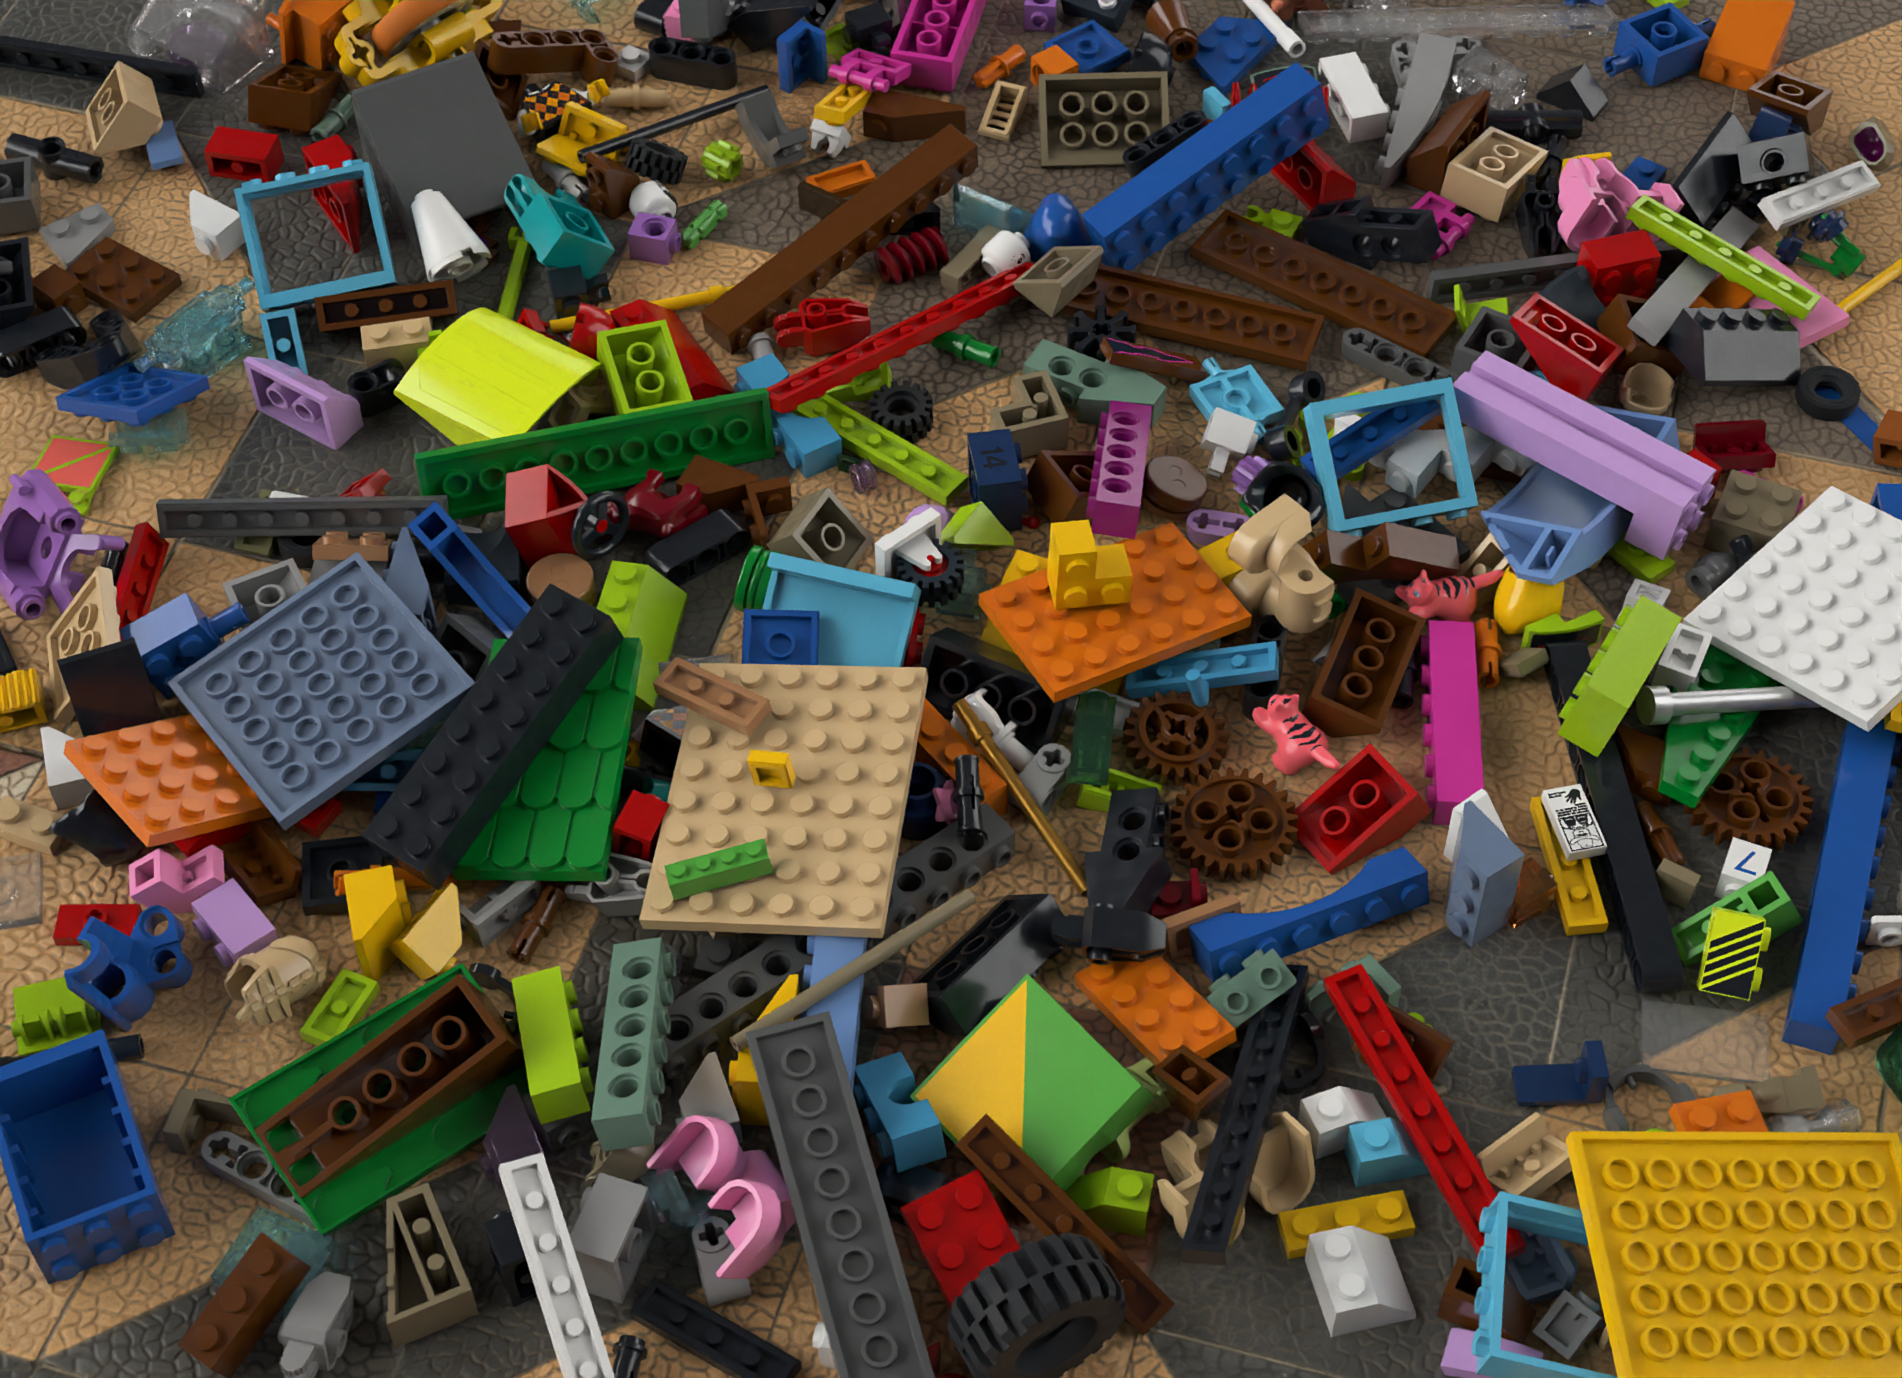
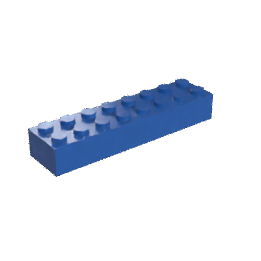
M1295 62L1083 213L1082 218L1092 246L1101 245L1104 252L1101 261L1107 266L1128 271L1133 270L1143 260L1153 253L1160 251L1167 243L1181 233L1188 231L1192 225L1214 212L1231 197L1241 193L1245 187L1256 179L1270 172L1277 164L1287 157L1294 155L1298 149L1312 139L1323 134L1330 127L1321 84L1299 63Z

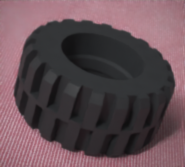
M1062 1233L1060 1237L1053 1234L1043 1237L1038 1242H1028L1022 1245L1021 1249L1013 1253L1008 1252L999 1258L1000 1261L992 1266L988 1265L979 1272V1277L974 1281H969L963 1288V1294L957 1296L952 1303L947 1327L949 1335L974 1378H1060L1064 1375V1372L1073 1367L1075 1369L1084 1363V1359L1098 1352L1103 1347V1343L1114 1336L1117 1332V1326L1121 1325L1125 1319L1127 1296L1102 1253L1092 1240L1079 1234Z

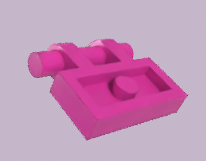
M857 48L841 57L840 66L832 64L829 68V76L837 78L840 83L845 85L853 83L862 86L864 90L872 93L876 91L886 93L890 86H895L911 76L912 64Z
M1428 191L1410 209L1433 210L1442 242L1441 246L1431 257L1433 260H1437L1442 255H1447L1453 250L1454 243L1458 239H1463L1470 233L1471 226L1475 223V218L1470 213H1466L1463 217L1456 215L1457 204ZM1442 227L1449 229L1446 233L1440 231Z

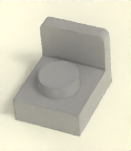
M1564 1289L1532 1332L1571 1362L1597 1327L1601 1328L1605 1321L1597 1315L1601 1306L1580 1290L1574 1297Z

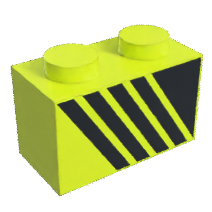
M1716 906L1712 907L1696 983L1699 990L1748 1001L1750 1000L1751 991H1759L1763 968L1757 967L1760 951L1767 952L1771 937V928L1765 927L1766 919L1763 916Z

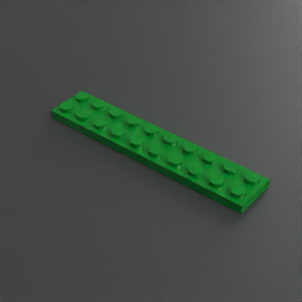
M763 387L415 453L414 460L420 496L447 495L449 516L452 520L505 510L506 474L549 464L561 472L584 494L639 484L645 480L646 472L650 469L662 472L664 479L680 476L696 454L729 466L775 457L769 392Z

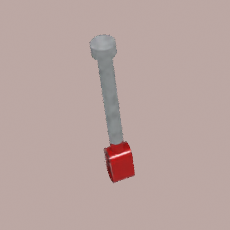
M1664 685L1643 686L1636 697L1637 715L1644 725L1667 724L1672 716L1822 707L1787 686L1672 693Z

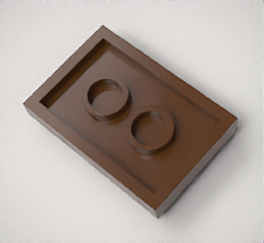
M108 237L101 240L65 270L81 281L85 297L108 309H116L123 317L135 323L182 285L180 274Z

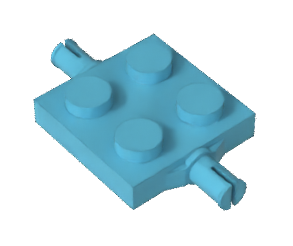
M1210 357V361L1208 358L1205 359L1202 366L1209 377L1189 385L1190 398L1207 422L1216 407L1256 421L1253 433L1258 434L1257 443L1263 446L1264 434L1267 431L1264 426L1279 421L1284 408L1251 364L1234 370H1222L1215 358Z

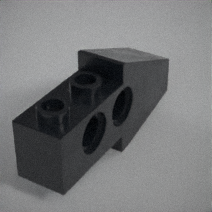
M1369 195L1319 203L1302 222L1308 245L1367 270H1372L1380 260L1385 262H1412L1414 264L1427 263L1442 244L1433 210L1374 207L1372 198Z
M1157 787L1112 791L1101 851L1085 852L1088 907L1095 903H1108L1115 905L1117 909L1147 913L1172 876V870L1165 855L1166 844L1164 838L1165 826L1170 825L1171 813L1168 803H1163Z

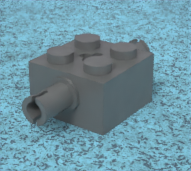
M1523 305L1517 306V307L1515 308V310H1514L1512 316H1513ZM1482 306L1454 349L1451 371L1459 376L1465 371L1469 372L1472 364L1486 350L1527 372L1534 370L1537 363L1509 322L1512 316Z

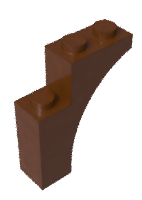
M1384 522L1364 537L1325 530L1302 546L1311 556L1319 570L1332 579L1334 584L1374 579L1413 581L1420 576L1423 569L1426 570L1429 580H1437L1442 577L1453 576L1461 571L1456 537Z

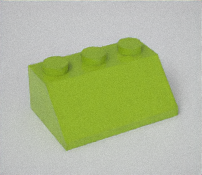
M666 319L597 332V360L601 363L600 369L615 415L693 401Z

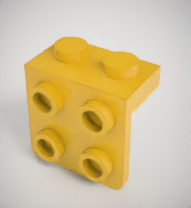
M570 101L565 104L558 133L537 144L535 151L544 156L547 162L565 165L571 168L576 175L586 177V162L581 163L579 161L577 151L626 134L628 126ZM621 150L604 155V157L618 161Z

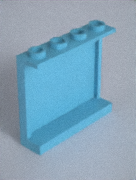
M770 552L767 567L772 570L762 609L820 611L818 665L903 667L922 591L915 583Z

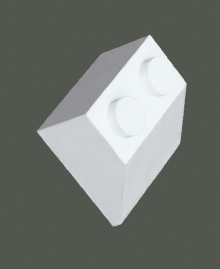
M1346 1226L1309 1234L1304 1260L1331 1337L1416 1318L1414 1306L1388 1237L1355 1226Z

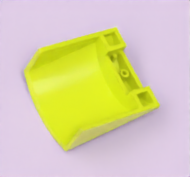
M480 307L457 319L427 347L395 388L394 395L458 446L529 432L537 421L573 386L587 385L594 387L601 363L488 308Z

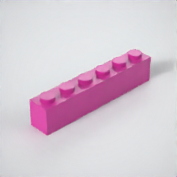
M1429 620L1426 635L1419 636L1418 656L1425 658V664L1420 666L1419 676L1420 687H1426V694H1422L1421 716L1428 717V724H1423L1422 746L1429 747V754L1424 756L1423 772L1424 777L1431 780V785H1426L1425 803L1432 809L1433 825H1450L1453 808L1481 788L1484 790L1474 622Z

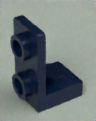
M1602 1040L1585 1041L1580 1058H1575L1574 1063L1514 1066L1511 1072L1516 1101L1519 1106L1601 1103L1610 1077Z

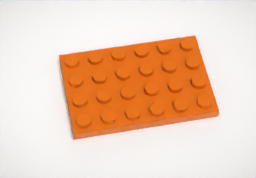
M1173 522L1140 533L1135 536V539L1127 538L1113 543L1124 544L1133 575L1129 603L1055 610L1047 580V568L979 594L978 605L1053 703L1247 628L1251 624L1252 615Z

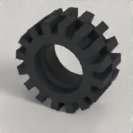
M645 137L632 138L624 164L632 172L640 173L639 175L642 177H649L653 181L658 180L660 183L666 184L667 182L670 185L679 184L688 156L684 155L685 153L682 151H677L675 147L667 146L668 144L662 142L661 144L654 139L649 140Z
M904 380L903 385L898 386L897 381L891 382L890 388L886 384L880 386L881 392L876 390L873 393V398L870 399L871 420L905 440L910 439L912 444L918 442V436L924 439L927 436V431L931 432L933 423V399L931 395L929 396V391L926 388L920 390V384L914 383L910 387L909 381ZM897 410H908L913 412L911 414L904 416L891 414L892 412Z

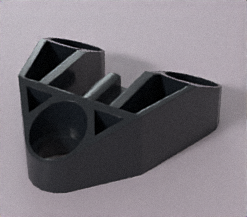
M116 309L106 310L91 319L89 325L98 339L94 342H86L84 344L85 348L56 345L47 348L34 358L36 365L48 383L62 389H73L115 369L142 351L126 320Z

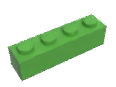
M764 838L665 865L669 888L674 900L774 873Z

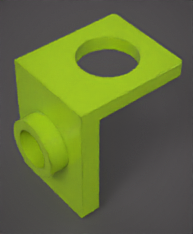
M1454 285L1455 313L1463 334L1482 306L1509 315L1507 297L1466 304L1460 285Z

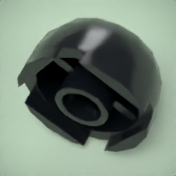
M1144 30L1125 72L1167 71L1169 86L1176 71V68L1171 66L1173 59L1171 47L1158 35Z

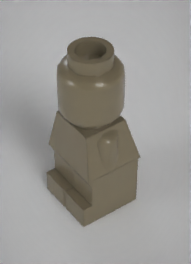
M1815 1065L1792 1070L1794 1076L1791 1077L1776 1076L1748 1086L1741 1082L1718 1086L1713 1089L1712 1095L1704 1096V1098L1751 1090L1761 1114L1783 1115L1793 1111L1825 1105Z

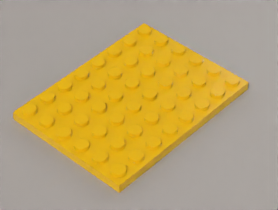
M1571 1131L1566 1137V1145L1618 1378H1902V1146L1898 1133Z

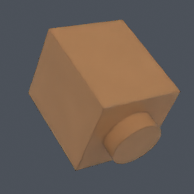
M927 983L863 987L864 997L861 1003V1010L865 1018L866 1028L929 1025Z

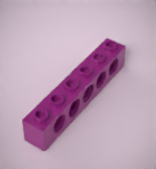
M1110 400L1109 413L1101 412L1085 517L1093 519L1092 533L1135 539L1141 505L1152 406Z

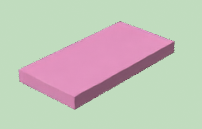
M1757 246L1746 251V253H1750L1759 261L1822 296L1815 309L1804 321L1797 317L1789 316L1790 322L1799 331L1800 349L1849 325L1850 315L1763 248ZM1719 273L1712 282H1714L1722 274ZM1755 297L1743 308H1777L1782 310V308L1770 301Z

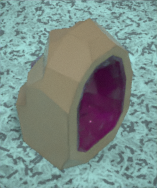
M1872 117L1851 131L1848 137L1851 147L1857 157L1863 160L1872 171L1882 172L1893 162L1895 143L1892 139L1893 136L1882 120Z

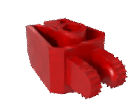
M849 298L804 299L798 304L799 311L782 313L773 319V327L778 332L776 334V342L780 347L794 348L804 346L805 353L813 357L849 348L871 335V319L868 317V306Z

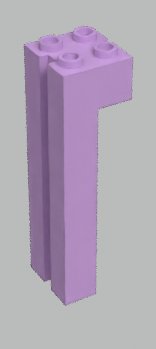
M1487 350L1472 364L1469 372L1465 371L1453 383L1462 423L1634 513L1624 538L1625 541L1663 561L1672 549L1679 551L1688 536V530L1694 532L1701 523L1704 512L1700 511L1702 505L1705 506L1714 492L1715 486L1711 484L1716 469Z

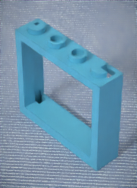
M350 159L342 162L343 167L329 170V165L315 166L308 169L309 174L296 176L295 172H286L275 175V181L262 183V179H251L249 182L241 183V188L234 189L261 310L271 312L315 303L314 297L375 290L399 285L375 177L369 162L363 163L362 159L353 161ZM363 178L384 270L272 293L251 201Z
M1452 377L1309 403L1303 409L1317 481L1322 487L1321 493L1327 506L1324 515L1328 530L1363 537L1362 531L1375 529L1384 522L1393 524L1411 522L1412 528L1432 524L1433 517L1446 515L1447 521L1468 517V511L1478 506ZM1439 399L1459 498L1345 519L1324 420Z
M1500 1191L1489 1207L1482 1209L1479 1221V1230L1484 1232L1485 1235L1484 1245L1481 1247L1477 1258V1272L1482 1273V1285L1477 1290L1474 1302V1311L1476 1314H1480L1479 1328L1476 1329L1472 1340V1355L1477 1356L1476 1374L1493 1378H1618L1613 1375L1500 1350L1507 1227L1589 1246L1581 1210Z

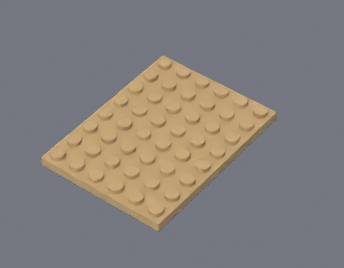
M700 663V668L769 699L772 710L749 737L691 709L688 710L667 803L670 806L662 820L639 918L642 929L883 938L928 683L927 668ZM750 749L789 753L796 776L793 788L754 785L747 763ZM764 838L774 873L685 898L673 899L665 865Z

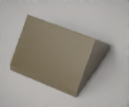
M1101 245L1053 247L1013 282L1014 288L1052 318L1094 280L1104 252Z

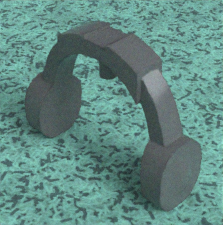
M1631 1065L1623 1070L1618 1069L1610 1075L1604 1095L1605 1109L1603 1110V1121L1607 1131H1630L1627 1120L1619 1106L1615 1104L1613 1097L1614 1093L1625 1084H1628L1631 1090L1637 1088L1636 1082L1657 1084L1669 1094L1673 1104L1696 1100L1697 1098L1687 1083L1677 1084L1666 1074L1652 1069L1650 1065Z

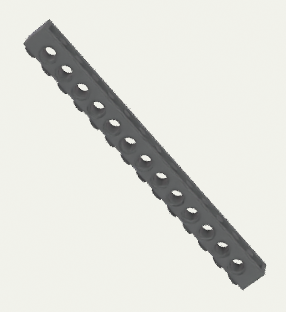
M986 802L981 805L982 835L972 838L959 836L957 834V820L897 858L883 938H868L867 951L885 941L900 929L909 926L926 912L944 904L960 890L974 886L982 876L996 867L1001 868L1005 866L1015 856V831ZM777 934L673 1000V1005H668L667 1011L670 1017L671 1031L670 1034H665L664 1038L668 1053L667 1063L662 1064L661 1067L664 1082L668 1079L679 1077L688 1066L702 1057H706L709 1053L717 1052L722 1044L730 1040V1037L756 1022L790 974L798 975L800 993L807 990L803 989L805 964L812 965L813 955L807 954L808 935ZM778 973H784V975H781V976H774L775 974H778ZM746 994L752 995V996H749V997H740V996L746 995ZM710 1016H719L715 1019H706ZM675 1038H685L680 1041H672ZM600 1047L588 1054V1062L582 1063L583 1068L589 1067L594 1087L596 1086ZM595 1091L588 1093L591 1111L542 1125L532 1102L530 1092L520 1097L525 1120L552 1154L563 1147L574 1145L583 1134L594 1128L591 1117Z

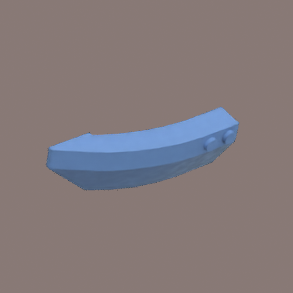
M1593 405L1680 451L1676 418ZM1538 462L1497 504L1487 511L1480 510L1481 517L1517 578L1548 585H1555L1591 567L1628 531L1634 513Z

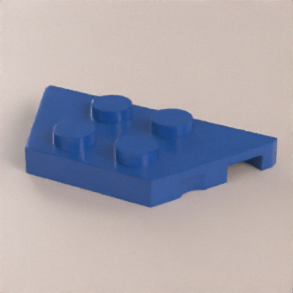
M1220 16L1197 38V48L1199 50L1192 60L1187 61L1200 71V75L1205 81L1211 80L1216 85V89L1225 96L1232 89V83L1234 81L1239 82L1278 42L1276 37L1260 20Z

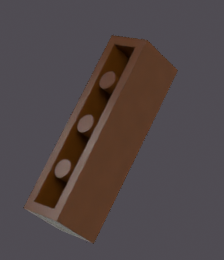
M452 279L314 297L319 332L323 333L423 317L436 318L459 314L454 281Z

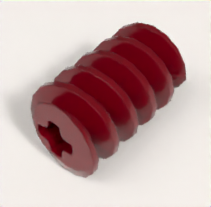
M932 226V228L925 227L920 233L913 232L908 238L901 237L897 240V243L889 242L885 245V248L877 247L873 254L877 271L883 281L888 283L889 279L892 278L897 285L902 284L901 273L908 280H912L914 278L913 268H915L918 274L924 275L926 273L925 263L931 270L937 269V258L942 265L949 263L946 242L936 226Z

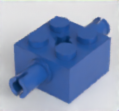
M1671 2L1619 22L1613 50L1615 55L1604 58L1603 68L1606 74L1609 73L1610 77L1632 69L1650 87L1701 68L1704 52L1709 38H1711L1716 27V23L1714 20L1711 21V18H1706L1694 24Z
M185 592L119 630L123 640L135 638L150 682L169 700L176 696L167 684L169 680L225 643L224 636L245 624L251 623V620L240 602H236L233 606L210 618Z

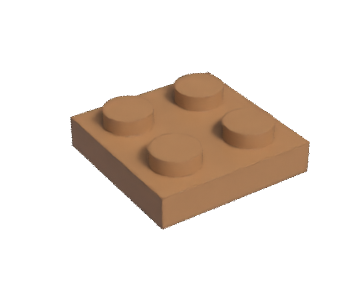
M326 531V535H322L312 545V560H345L355 552H358L365 561H389L394 538H385V532H363V536H360V538L348 537L347 531Z

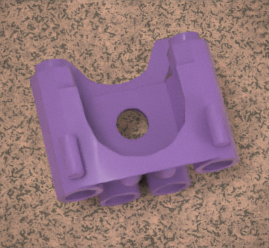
M41 469L27 470L21 478L17 474H12L9 477V482L13 488L0 516V594L14 613L25 621L39 618L46 610L45 598L53 595L62 615L73 600L70 591L79 592L85 578L83 573L69 570L76 555L81 553L94 556L95 551L100 550L121 551L125 547V539L121 536L83 534L81 528L85 520L80 517L78 510L51 477Z

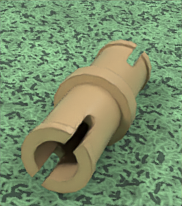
M633 85V88H609L611 94L604 97L605 108L633 107V110H640V107L668 108V87L639 88V85Z

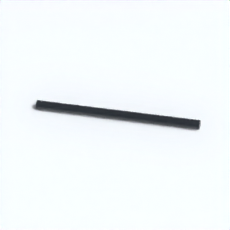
M767 85L759 86L578 150L577 157L581 163L586 162L585 154L589 152L601 156L629 147L632 138H655L733 110L741 100L770 91Z

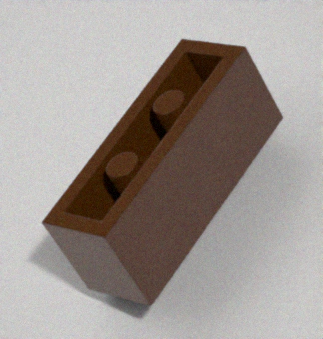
M261 1232L181 1339L178 1346L210 1370L226 1378H231L312 1267Z

